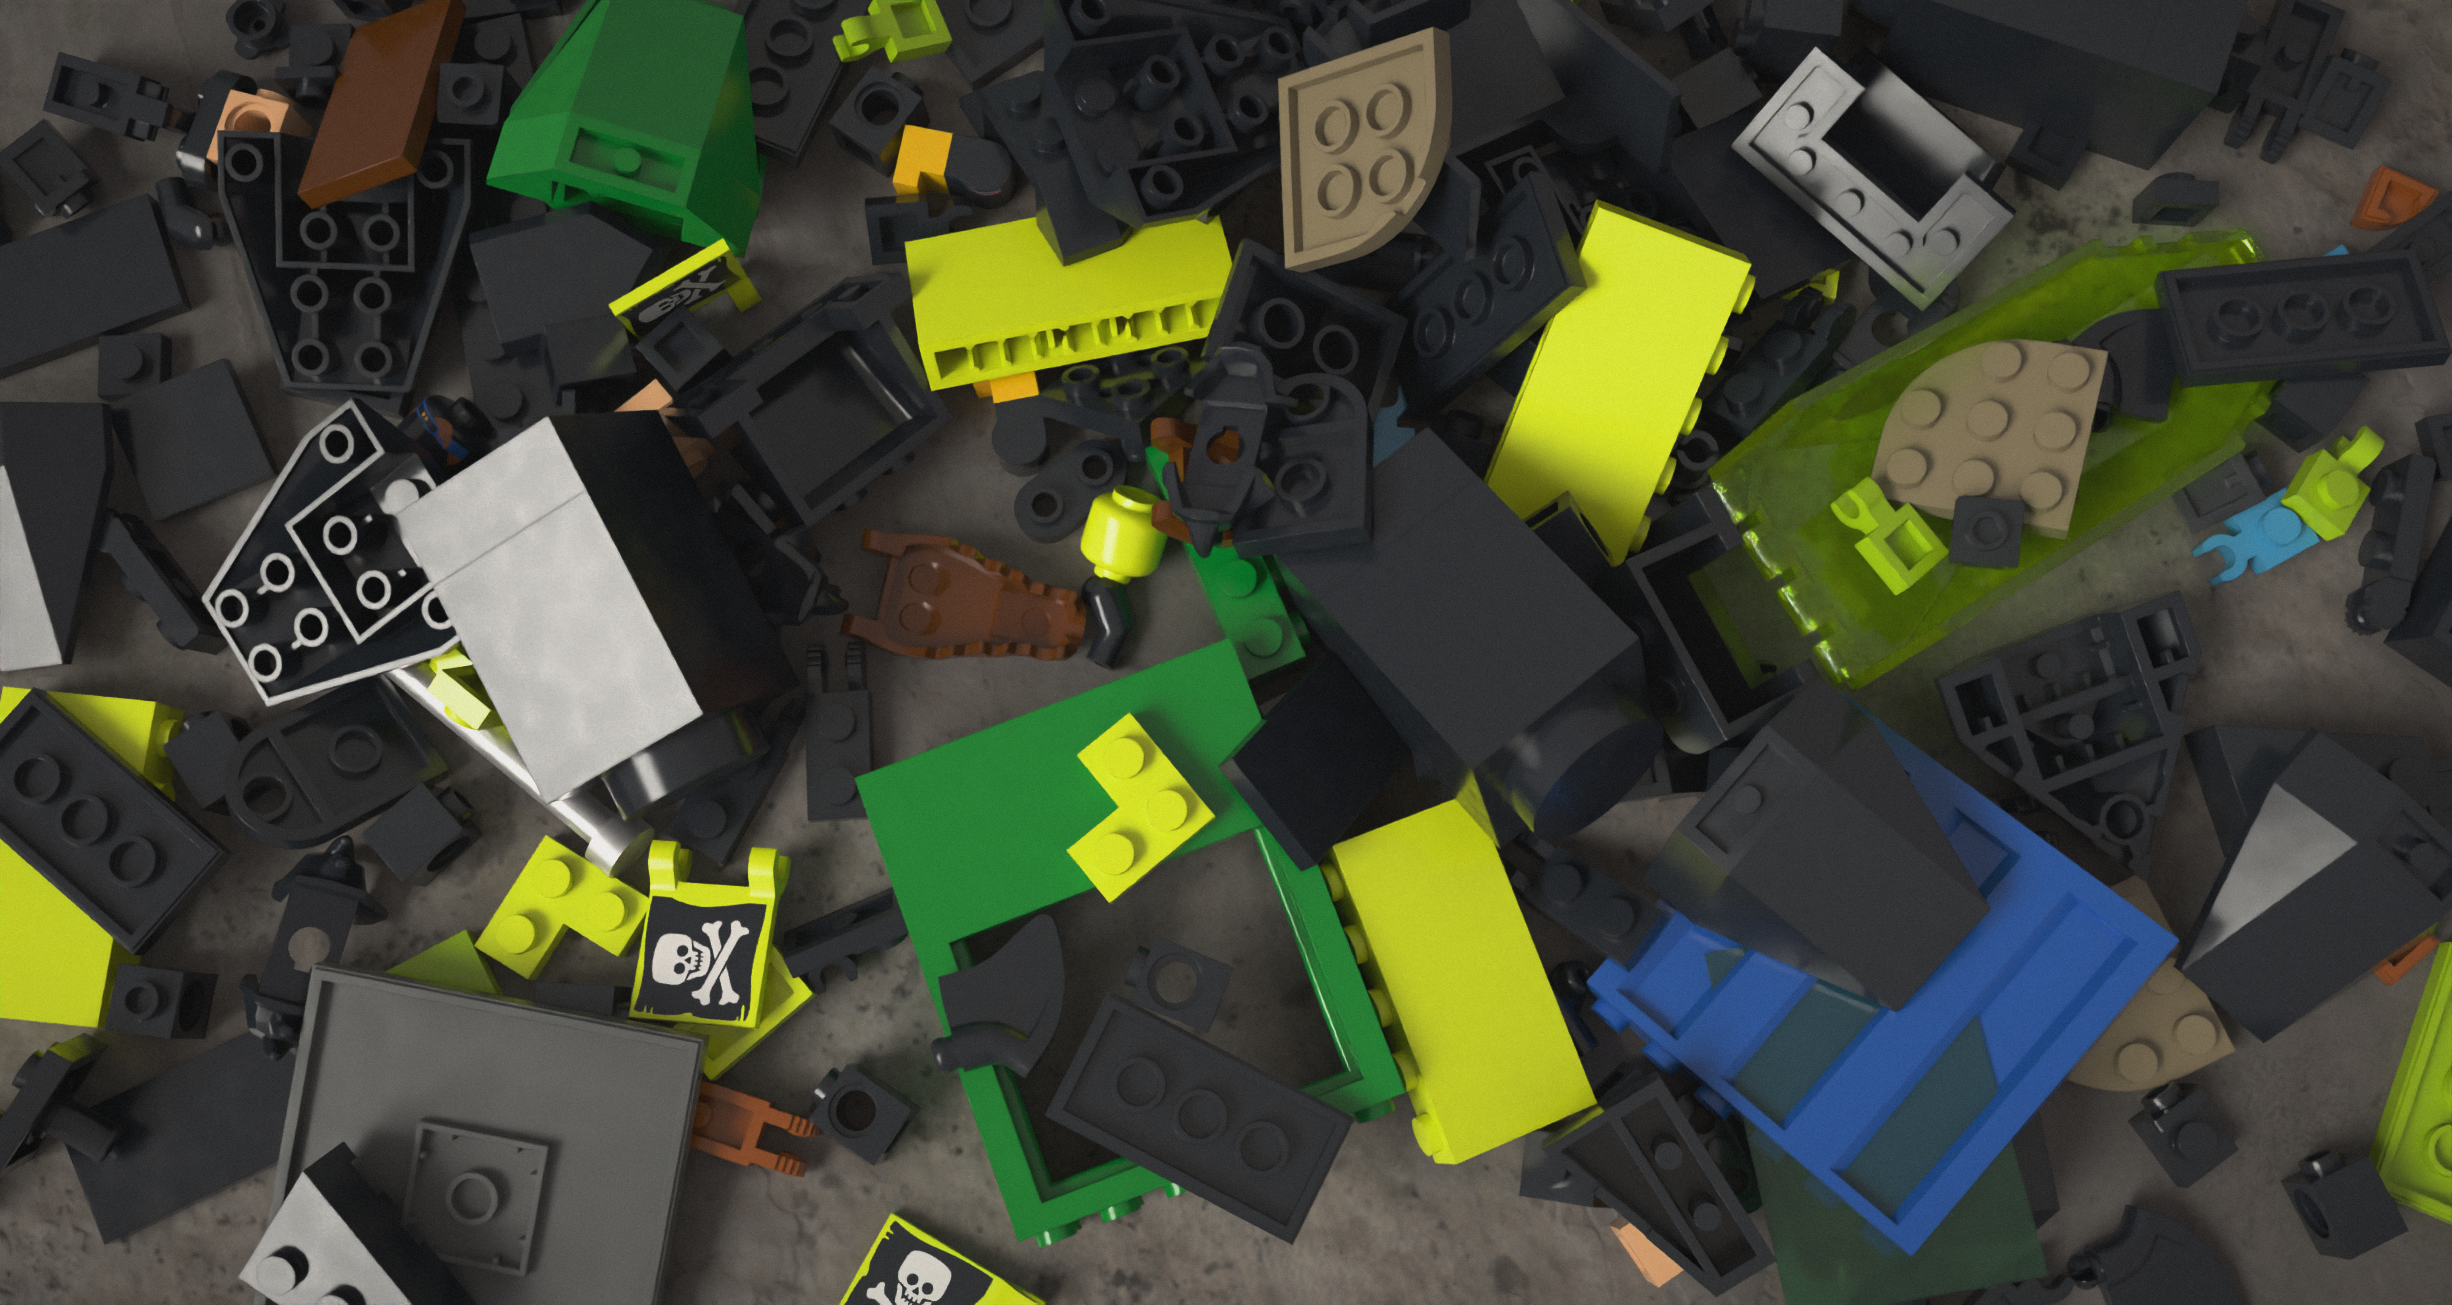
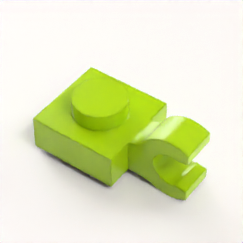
M872 0L868 7L870 16H856L843 20L841 27L844 34L834 36L833 43L841 62L856 61L880 48H885L891 64L946 52L953 41L936 0Z
M2364 425L2359 429L2351 442L2344 436H2341L2335 440L2328 452L2322 449L2306 456L2280 502L2286 508L2292 510L2324 540L2330 541L2345 535L2371 490L2357 476L2379 455L2385 441L2367 425Z
M1869 477L1864 478L1852 489H1848L1830 504L1832 511L1841 522L1866 534L1854 546L1895 596L1910 588L1950 553L1909 502L1894 510L1885 499L1880 487Z

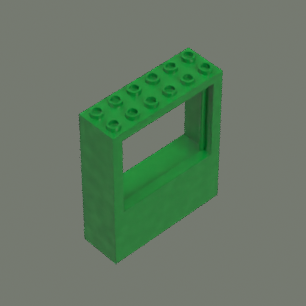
M1231 637L854 778L943 1031L947 1037L952 1035L944 1010L938 977L975 966L966 939L1098 890L1067 852V849L1119 807L1080 761L1077 754L1130 712L1215 815L1214 821L1159 866L1253 831L1344 1068L1342 1072L1298 1089L1348 1115L1352 1114V1117L1355 1118L1354 1122L1358 1124L1371 1121L1396 1110L1392 1098L1406 1092L1318 863L1301 872L1217 767L1262 720ZM989 1065L968 1072H964L963 1067L957 1069L1018 1242L1035 1236L1039 1248L1077 1234V1230L1082 1228L1080 1218L1099 1212L1103 1223L1141 1209V1205H1144L1142 1194L1163 1187L1167 1198H1171L1188 1191L1123 1156L1052 1183L1013 1071L1002 1065Z

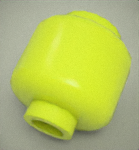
M1117 485L1114 487L1113 492L1103 493L1094 499L1081 537L1080 547L1082 554L1095 564L1094 573L1101 578L1104 576L1121 584H1128L1131 577L1148 576L1156 571L1168 539V535L1158 531L1151 524L1152 505L1162 501L1160 498L1143 489Z

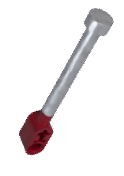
M429 660L384 673L588 842L589 845L585 852V858L610 879L617 878L627 871L649 846L655 833L653 827L642 818L624 822L620 812L615 814L588 791L546 805L505 725L476 731L458 725L445 714V705L427 691L437 675L430 668Z

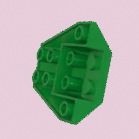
M601 0L504 122L487 175V185L552 203L558 183H562L683 218L681 241L707 248L717 241L724 239L734 256L745 258L761 197L744 16L695 0Z

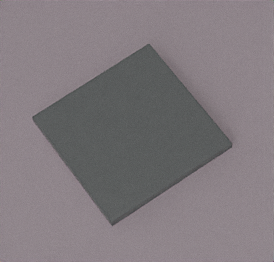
M329 961L314 963L266 1231L302 1171L344 1141L357 1157L351 1164L377 1195L383 1191L386 1192L397 1206L391 1212L417 1245L424 1240L477 1305H661L710 1036ZM258 1290L255 1291L253 1305H278Z

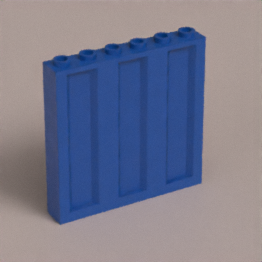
M1842 692L1841 695L1874 721L1991 910L1898 1012L1697 926L1663 896L1654 906L1664 912L1668 920L1631 971L1626 972L1606 959L1587 980V985L1591 996L1596 1000L1590 1008L1602 1021L1619 1034L1626 1027L1631 1029L1647 1043L1641 1050L1642 1053L1668 1076L1673 1077L1678 1070L1699 1087L1694 1092V1097L1718 1119L1725 1122L1732 1115L1752 1132L1746 1139L1747 1142L1766 1160L1776 1167H1779L1786 1160L1806 1177V1180L1801 1184L1802 1189L1824 1209L1834 1214L1841 1207L1862 1225L1856 1234L1878 1255L1890 1262L1897 1254L1910 1265L2170 958L2180 940Z

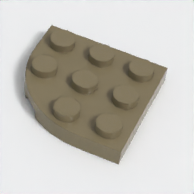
M1430 27L1278 79L1285 269L1303 273L1365 256L1393 239L1405 228L1424 204L1436 182L1444 158L1451 145L1452 80L1450 35L1435 27Z
M2016 339L1974 345L1939 360L1913 380L1893 406L1880 438L1871 479L1880 487L1885 499L1893 509L1897 510L1909 502L1918 514L1950 520L1954 518L1955 501L1959 496L2019 500L2025 505L2023 533L2067 540L2109 351L2044 341Z
M2131 874L2107 886L2173 934L2146 881ZM2179 943L2170 958L2066 1081L2100 1091L2130 1092L2147 1090L2163 1086L2171 1080H2178L2236 1051L2207 995L2173 967L2182 950Z

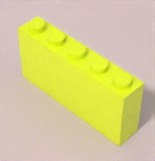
M1596 199L1575 251L1588 288L1547 321L1483 482L1521 520L1568 490L1611 551L1613 565L1617 567L1624 562L1628 550L1638 553L1645 541L1651 523V517L1644 515L1653 492L1663 495L1671 481L1677 461L1669 456L1678 434L1688 436L1697 421L1702 406V399L1695 397L1705 373L1714 376L1718 371L1729 339L1721 336L1731 311L1741 314L1751 296L1756 277L1748 274L1752 264L1745 254Z
M1219 215L1208 225L1195 219L1140 230L1133 227L1132 234L1121 247L1063 267L1039 230L1036 217L904 242L911 293L913 294L912 301L918 345L931 391L1205 338L1209 334L1232 267Z
M3 686L0 700V724L31 689ZM46 691L175 802V790L172 786L175 767L162 746L180 735L179 728L184 723L185 711L154 701ZM0 839V1018L105 1028L119 963L140 964L141 956L132 955Z
M1456 799L1335 844L1319 861V868L1332 902L1335 904L1344 927L1343 931L1355 962L1359 965L1366 983L1367 993L1381 1029L1383 1028L1392 1050L1391 1055L1405 1092H1408L1417 1117L1412 1119V1127L1420 1148L1427 1156L1432 1155L1435 1163L1459 1164L1597 1104L1495 844Z

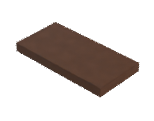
M429 0L353 30L338 78L297 192L312 209L328 205L418 171L437 107L441 63L451 62L467 7L461 0Z

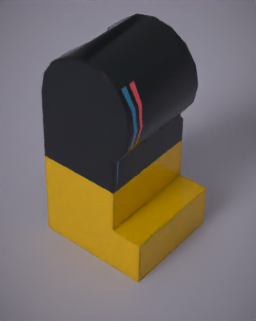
M905 124L892 183L897 195L919 194L931 191L968 197L975 206L983 209H997L1005 206L1013 198L1017 179L1008 151L996 142Z
M1032 371L973 383L979 399L993 396L997 422L992 431V445L1000 465L1008 473L1017 477H1029L1039 473L1049 460L1050 441L1039 399L1040 388L1037 372Z

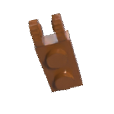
M702 1078L690 1148L747 1167L757 1164L781 1173L804 1178L808 1162L802 1160L800 1156L760 1146L768 1123L787 1129L789 1133L805 1138L809 1136L818 1137L820 1128L809 1121L807 1116L774 1107L776 1103L774 1101Z

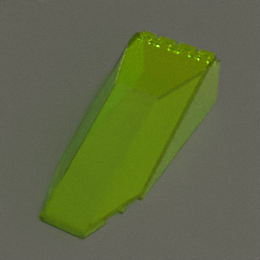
M2244 228L2190 232L2178 242L2156 243L2153 235L2139 236L2127 246L2105 247L2102 239H2093L1791 400L1707 470V473L1714 482L1709 487H1714L1733 523L1737 525L1744 521L1750 529L1741 535L1745 542L1742 546L1765 581L1769 582L1780 575L1786 583L1784 587L1774 594L1801 635L1805 637L1817 630L1823 641L1813 646L1811 650L1836 687L1847 681L1853 692L1857 691L1951 634L2244 449L2246 443L2241 438L2251 422L2266 413L2272 403L2267 396L2277 380L2182 388L2177 372L2171 386L2168 418L2166 421L2160 424L2113 416V425L2108 431L2090 434L2078 487L2079 498L2075 500L2067 540L2022 532L2017 571L1949 565V553L1910 588L1896 596L1854 546L1866 534L1841 522L1830 506L1844 492L1855 487L1864 478H1871L1880 438L1893 406L1912 381L1933 364L1957 351L1992 341L2025 339L2052 343L2057 340L2069 339L2071 342L2091 325L2110 315L2139 309H2160L2153 286L2159 271L2268 262ZM1919 514L1950 552L1953 520Z

